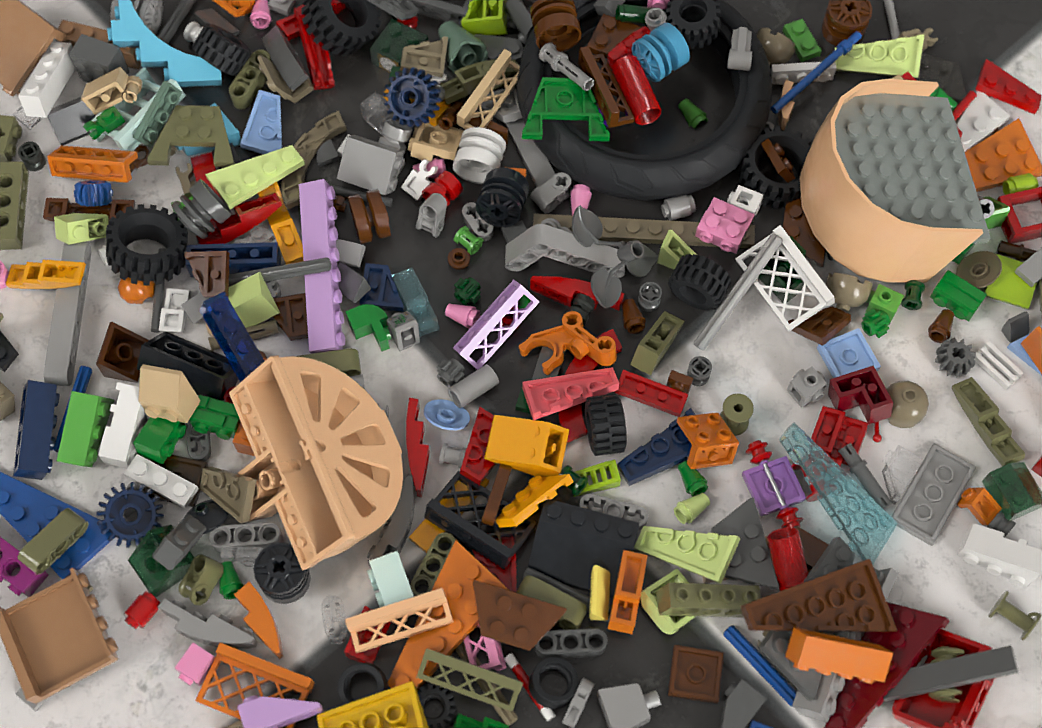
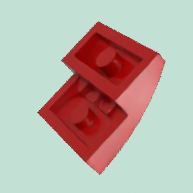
M823 406L808 448L820 455H823L825 451L832 457L839 456L843 458L838 450L852 443V446L859 455L868 429V423L847 417L846 412ZM843 458L842 464L848 465L845 459Z

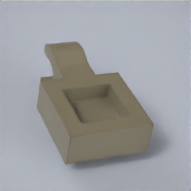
M188 163V170L186 172H180L178 166L175 168V171L180 179L184 196L191 197L192 194L189 188L195 184V181L190 182L194 171L191 164Z

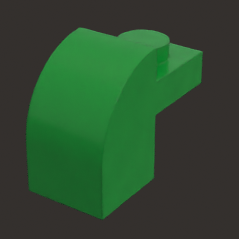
M365 304L345 311L347 321L356 340L373 333L381 352L390 349L388 340L392 338L387 328L388 316L384 310L375 305Z

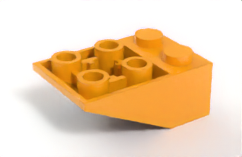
M494 415L484 459L511 466L512 469L533 476L546 477L558 475L561 473L569 429L544 421Z

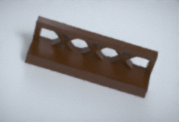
M588 46L580 48L578 65L581 71L594 80L591 91L608 127L612 128L634 123L635 118L604 54L592 55ZM596 62H600L602 66L601 69H599ZM605 79L609 80L610 82L608 86L606 84ZM612 95H614V96H616V97L618 98V100H617L616 102H615V100H614V98H613ZM620 111L625 113L626 116L619 118Z

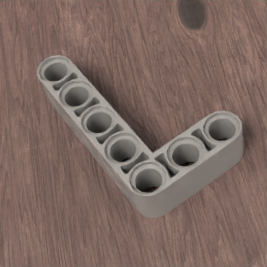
M546 224L533 225L506 245L505 268L510 271H521L543 256L593 273L599 269H605L609 273L611 269L622 261L617 256L618 249L596 245L594 242L590 247H584L576 240L574 234ZM625 265L617 270L613 276L617 278L623 277L625 275Z

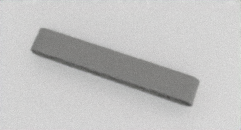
M89 242L70 245L64 243L61 261L84 262L86 266L81 285L57 288L44 368L45 383L70 386L73 381L91 260V246Z

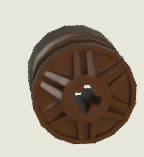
M537 0L531 6L530 16L534 27L536 44L539 49L547 43H552L559 52L574 47L580 41L582 33L573 0Z
M830 0L821 29L824 38L830 44L837 47L839 43L845 39L847 40L858 31L861 33L862 38L854 45L859 44L864 38L872 15L870 1Z

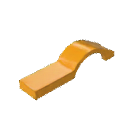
M275 182L260 191L258 196L260 198L276 193L280 198L282 206L271 214L267 220L278 242L285 264L304 261L302 242L294 222L286 209L278 182Z

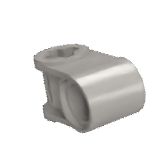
M563 172L557 173L533 190L530 198L544 214L551 212L571 196L570 176Z
M431 194L420 206L416 229L426 230L432 233V236L435 238L440 235L445 223L447 201L441 194Z

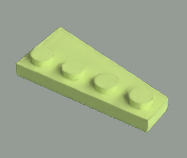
M924 34L908 38L903 37L894 40L853 45L850 52L842 55L835 61L836 70L897 76L899 74L901 76L908 71L914 78H918Z
M290 145L205 175L228 208L232 209L304 166L305 163L296 149Z
M643 526L634 549L721 584L741 538L734 535L724 536L715 533L705 534L687 530L677 531L668 528Z

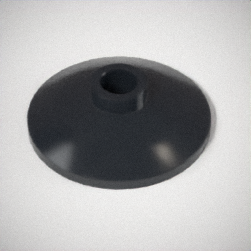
M212 499L195 505L186 513V515L189 514L199 520L206 527L204 534L221 526L229 515L227 511Z

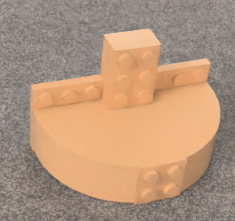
M277 355L270 356L229 392L256 459L237 473L257 479L249 522L272 517L278 512L302 570L313 567L325 558L346 551L373 533L389 519L397 506L402 490L403 465L401 454L403 452L385 411L381 410L375 400L356 381L340 370L314 359L294 356L279 357Z

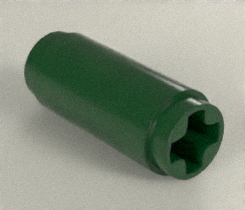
M618 5L615 18L620 22L646 24L645 17L647 12L655 7Z

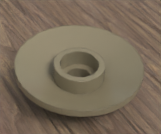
M978 251L968 255L960 262L956 275L981 289L989 286L999 277L1002 271V263L995 253Z

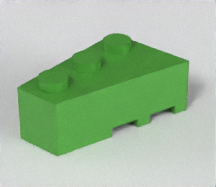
M75 391L71 392L57 456L58 462L83 467L93 466L98 457V448L111 413V404H114L115 401L114 399Z

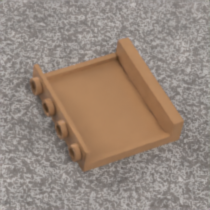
M0 0V84L4 86L2 90L13 97L15 94L19 95V89L54 38L62 42L66 37L63 32L20 0Z
M74 568L69 569L72 575L6 610L0 607V637L26 700L34 704L119 660L116 654L118 646L112 637L109 638L106 631L109 628L108 623L103 615H99L96 609L99 607V603L94 594H90L87 588L90 585L89 580L83 572L80 573Z

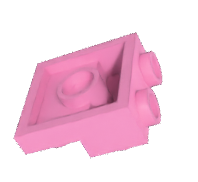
M714 197L697 227L695 237H698L705 243L719 246L726 252L736 254L755 214Z

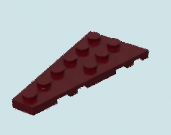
M887 602L897 631L864 632L861 639L864 642L881 645L893 653L885 682L874 680L873 684H870L854 676L851 680L845 679L842 691H839L836 698V710L833 715H830L829 721L826 722L824 728H862L868 721L867 717L876 706L879 708L885 701L883 698L891 688L894 689L910 668L919 660L918 656L926 646H931L936 640L934 637L941 628L945 629L950 623L949 619Z

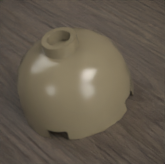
M759 29L756 36L765 50L769 66L786 64L796 50L794 48L795 44L779 32H777L776 36L771 34L770 31L772 29Z
M828 273L826 286L834 295L835 304H837L836 308L843 311H849L850 308H858L864 305L873 287V283L864 280V284H862L858 277L842 273H833V275Z
M907 380L895 382L887 388L894 402L891 418H888L891 425L899 428H912L924 419L929 401L926 392L921 386Z

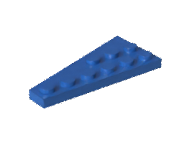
M0 472V514L27 543L66 508L72 509L89 523L86 532L50 566L62 580L71 575L69 569L80 570L110 543L107 540L111 535L110 531L104 535L101 534L106 525H97L100 519Z

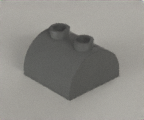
M508 0L505 5V11L510 17L507 23L515 30L518 28L520 31L518 38L526 44L529 35L534 29L530 8L535 0Z

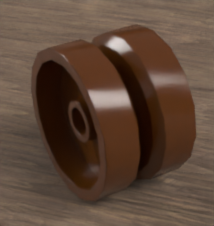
M378 189L367 191L366 200L368 206H365L363 198L359 194L348 196L360 244L372 241L371 227H374L379 239L391 236L387 209Z

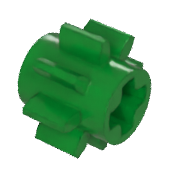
M873 308L864 313L865 316L862 318L864 321L861 322V326L868 336L876 334L877 338H880L887 333L890 319L884 311L876 312Z

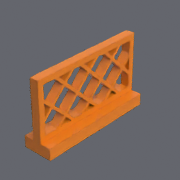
M219 643L215 651L217 655L195 701L241 720L239 710L233 711L229 708L228 699L241 695L243 701L245 699L244 692L256 687L260 696L264 697L261 685L271 681L276 684L278 693L268 697L277 698L280 696L284 699V694L296 691L301 693L299 700L306 701L315 683L311 678ZM220 662L230 665L233 674L219 679L216 671ZM234 667L240 669V671L236 672ZM247 672L252 674L255 683L241 688L238 676ZM257 676L263 678V680L258 681ZM234 678L238 691L225 696L221 683ZM280 685L287 689L281 691ZM218 686L221 698L212 702L204 699L208 689ZM221 702H223L224 705H225V707H223V706H221V705H218V704L221 703ZM296 722L288 725L287 728H294Z

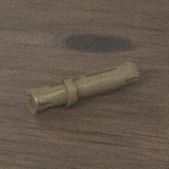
M276 320L235 331L230 329L228 333L208 337L211 350L214 351L229 346L234 348L237 347V344L278 334L279 331ZM265 329V331L246 336L247 333ZM242 335V337L222 342V340Z

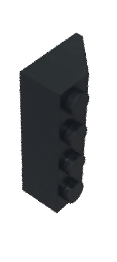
M163 332L141 345L137 370L139 371L143 364L182 371L198 396L203 395L221 401L224 400L226 391L236 385L245 369V364L168 332Z

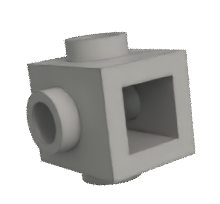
M810 367L806 371L801 369L793 376L787 391L802 408L810 401L817 402L825 394L823 391L827 383L821 372Z

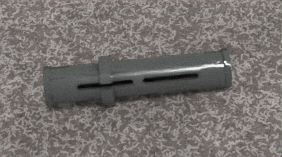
M852 443L838 450L849 465V471L851 474L854 473L878 507V510L880 511L887 505H890L892 501L867 468L865 459L862 460Z

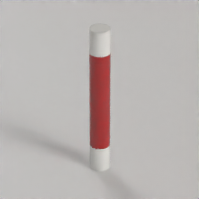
M512 653L504 658L518 680L523 682L522 686L545 719L550 721L556 715L550 708L541 706L533 699L528 687V675Z

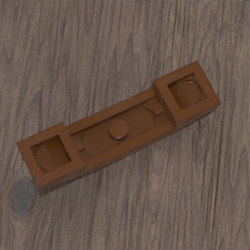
M46 198L43 218L55 222L54 217L85 213L106 214L109 221L112 217L116 218V213L120 210L126 213V207L132 206L134 209L135 200L112 199V204L86 207L80 206L77 203H70L68 198Z

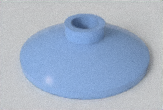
M432 400L424 407L426 419L439 428L460 430L469 424L470 416L464 407L458 408L452 401Z

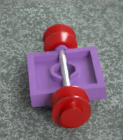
M761 440L750 443L746 454H752L753 458L750 460V463L759 464V466L743 471L742 477L751 496L754 497L760 516L763 517L780 510L776 519L783 520L784 524L781 528L800 527V522L803 521V518L796 516L799 509L790 506L805 501L806 496L787 456L768 462L772 455L771 451L765 450L768 443Z

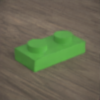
M803 19L784 25L783 32L795 44V52L801 62L820 56L821 49Z

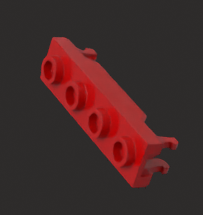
M301 9L296 10L295 14L314 90L334 88L335 82L331 70L329 52L322 49L323 44L321 42L316 44L313 41L316 37L313 33L310 35L307 33L306 30L309 28V25H304L302 21L306 15L301 14Z

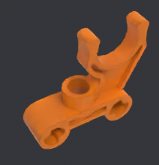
M576 311L564 314L561 326L531 334L525 342L519 345L520 354L524 357L535 347L545 346L552 349L553 356L542 363L543 372L546 375L551 374L555 368L563 363V352L566 349L577 359L581 360L588 355L602 366H611L617 359L613 338L602 336L597 339L584 329L582 316Z

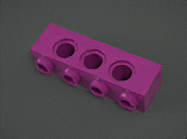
M0 537V554H2L0 559V583L5 579L10 583L7 588L16 595L20 596L23 593L27 597L32 596L49 574L46 571L41 574L33 572L18 559L20 551ZM20 567L19 573L12 576L13 570Z

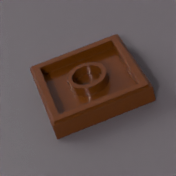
M674 645L668 696L718 704L724 652Z

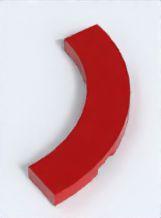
M613 329L596 337L597 339L602 336L613 338L616 353L622 351V346ZM588 355L581 360L574 357L565 375L593 371L600 364ZM582 403L558 412L560 427L569 429L567 443L587 435V429L582 416Z

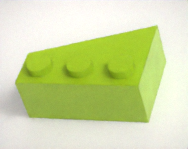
M508 0L470 1L467 14L461 21L462 27L472 35L507 34L505 5Z

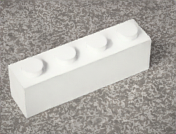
M52 42L18 95L26 116L47 117L76 68L69 54L73 48L71 43Z

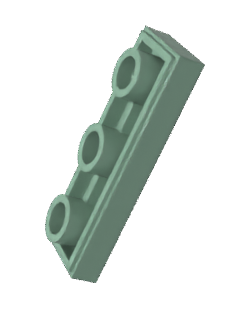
M164 80L133 138L152 149L183 92Z

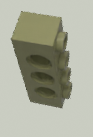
M23 161L0 162V250L22 249L29 171Z
M667 583L656 591L659 615L744 617L740 606L761 598L760 587L755 585Z

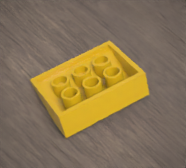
M413 681L317 715L319 728H429Z

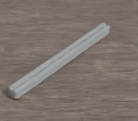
M774 233L770 235L694 341L696 347L703 351L707 348L783 242L781 237Z

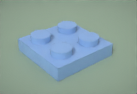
M859 328L830 339L823 346L820 344L817 346V350L833 378L873 365L876 371L881 367Z

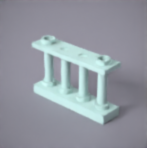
M142 68L135 75L142 81V89L137 95V100H133V103H128L123 99V101L113 105L127 124L120 131L115 129L109 134L106 131L103 132L99 138L95 139L96 141L100 142L106 135L111 136L118 147L124 151H134L141 144L133 138V135L161 87L155 83L146 68ZM170 79L168 81L169 83H171L176 88L182 91L177 81L173 79ZM149 90L156 93L149 101L142 99ZM184 92L180 96L179 101L176 105H178L181 102V100L186 96ZM135 105L142 108L135 116L128 114ZM102 112L98 113L92 121L97 122L98 120L96 119V117H98Z

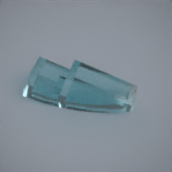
M413 268L393 274L392 279L395 282L405 310L418 323L419 337L439 330L437 317Z

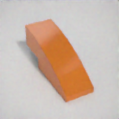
M623 550L608 629L628 634L633 633L648 555Z
M249 581L234 594L237 600L249 612L243 620L280 660L283 657V651L277 625L261 595Z

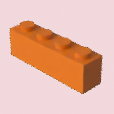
M794 627L785 657L794 663L793 666L803 671H809V668H813L824 675H830L831 672H834L845 679L851 680L854 676L863 682L873 684L874 680L885 682L893 653L878 644Z

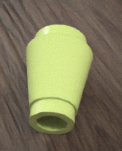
M701 493L680 501L674 508V514L682 524L692 523L710 505V500L706 494Z

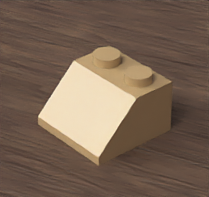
M143 364L140 368L139 403L144 408L145 414L151 418L158 417L171 422L188 423L201 400L183 372Z

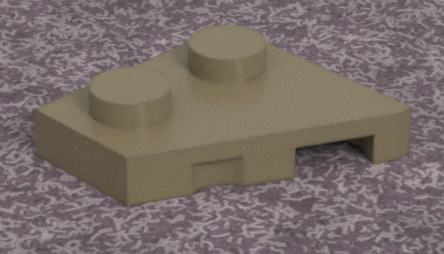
M442 37L440 41L432 43L426 41L419 45L403 47L400 70L402 71L403 68H409L410 70L412 67H417L418 71L424 69L425 75L431 74L436 77H443L448 37Z

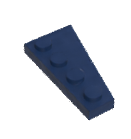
M690 408L685 412L684 416L695 415V413ZM675 419L663 432L657 433L651 438V441L644 446L638 447L618 463V468L628 486H631L687 461L692 444L678 425L677 419Z

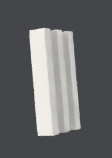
M990 341L976 352L975 362L1005 390L1023 375V372ZM982 355L985 356L992 363V366L982 357ZM998 371H1001L1009 379V381L1006 380Z

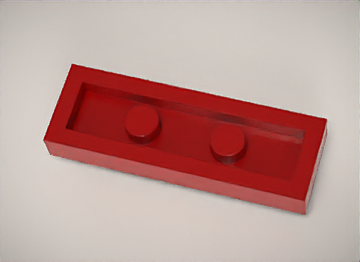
M623 370L620 376L619 390L614 392L676 417L681 416L689 395L626 370Z

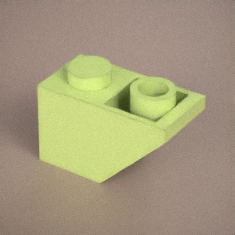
M72 213L54 217L56 238L68 245L106 238V228L109 225L108 215Z

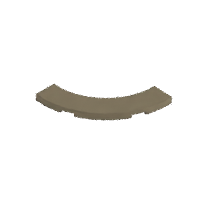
M339 111L318 121L315 127L307 134L304 133L293 146L303 158L305 165L282 178L281 192L287 210L300 205L299 184L304 183L307 168L320 146L347 130Z

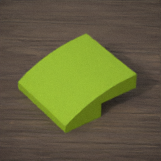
M996 254L1001 260L1002 271L992 284L985 287L986 297L1026 310L1029 309L1036 284L1030 287L1015 273L1016 269L1024 262Z

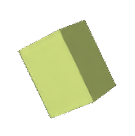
M260 272L230 286L228 298H220L222 315L237 330L257 325L280 313Z

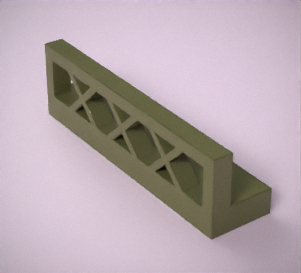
M428 648L425 650L416 678L513 712L518 694L523 685V682ZM430 660L438 663L442 674L434 678L424 675L423 672L427 661ZM442 665L447 666V667L452 668V669H450V670H448V671L445 672V670H444V668H443ZM454 670L461 671L467 682L459 686L451 685L446 674ZM466 674L472 675L475 678L469 680ZM444 676L446 682L440 681L438 678ZM478 679L486 680L490 691L479 695L474 692L471 683ZM491 683H494V684H497V685H500V686H498V687H496V688L493 689L492 686H491ZM468 684L471 691L465 690L461 687ZM503 687L514 690L509 705L499 702L495 691ZM492 693L495 700L485 696Z

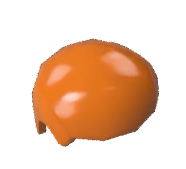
M129 277L126 280L121 279L119 282L118 291L120 297L127 303L143 304L145 299L154 296V281H150V286H143V281L139 280L137 284H133Z

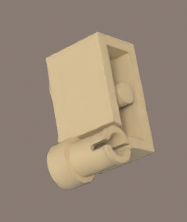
M119 67L86 84L81 99L96 115L123 101V99L128 103H133V100L136 101L137 95L142 89V81L137 76H128Z

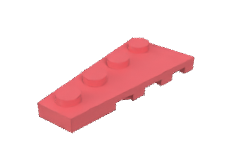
M612 367L522 382V389L534 421L586 402L587 397L605 395L619 390V381Z

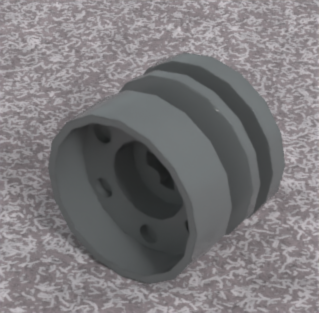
M199 179L189 188L194 199L190 200L188 197L181 195L180 199L185 207L178 201L172 203L171 206L185 227L204 240L208 237V234L203 226L213 232L215 228L210 220L213 218L222 224L232 215V212L223 200L203 180Z

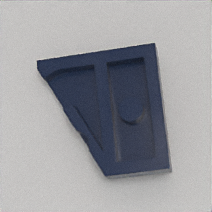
M366 263L364 278L371 289L360 299L359 305L370 304L378 306L382 310L403 311V303L399 297L388 265Z

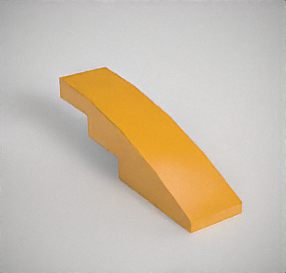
M44 259L42 263L11 264L6 285L9 288L56 289L81 285L86 264L84 262Z

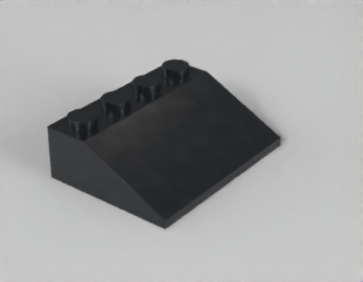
M547 499L543 505L527 568H532L562 584L590 591L591 571L594 565H598L610 572L609 597L613 598L623 550L633 552L640 523Z

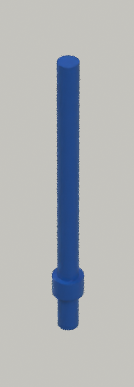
M856 31L847 40L845 39L839 43L837 49L771 107V111L777 114L838 58L850 52L853 48L852 46L862 38L861 33Z

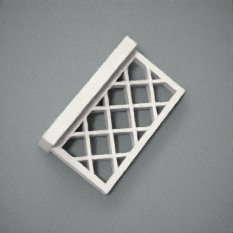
M780 225L773 230V233L783 240L777 249L776 255L771 257V259H775L773 271L764 269L761 271L763 274L772 275L770 286L760 285L757 277L753 285L789 332L824 307L828 308L835 303V298ZM770 235L735 258L743 271L747 269L743 260L749 256L755 257L757 255L756 252L762 248ZM778 260L789 262L791 265L789 273L776 271ZM775 275L788 277L786 289L773 287ZM791 278L801 279L804 282L803 291L789 289ZM772 291L785 293L783 304L773 303L771 300ZM788 293L802 295L800 307L786 305ZM804 297H815L819 304L812 309L803 307ZM785 309L799 311L798 318L789 324L784 318Z

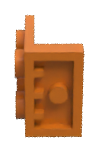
M719 413L689 415L677 418L678 425L692 444L687 460V465L690 469L733 463L739 441Z

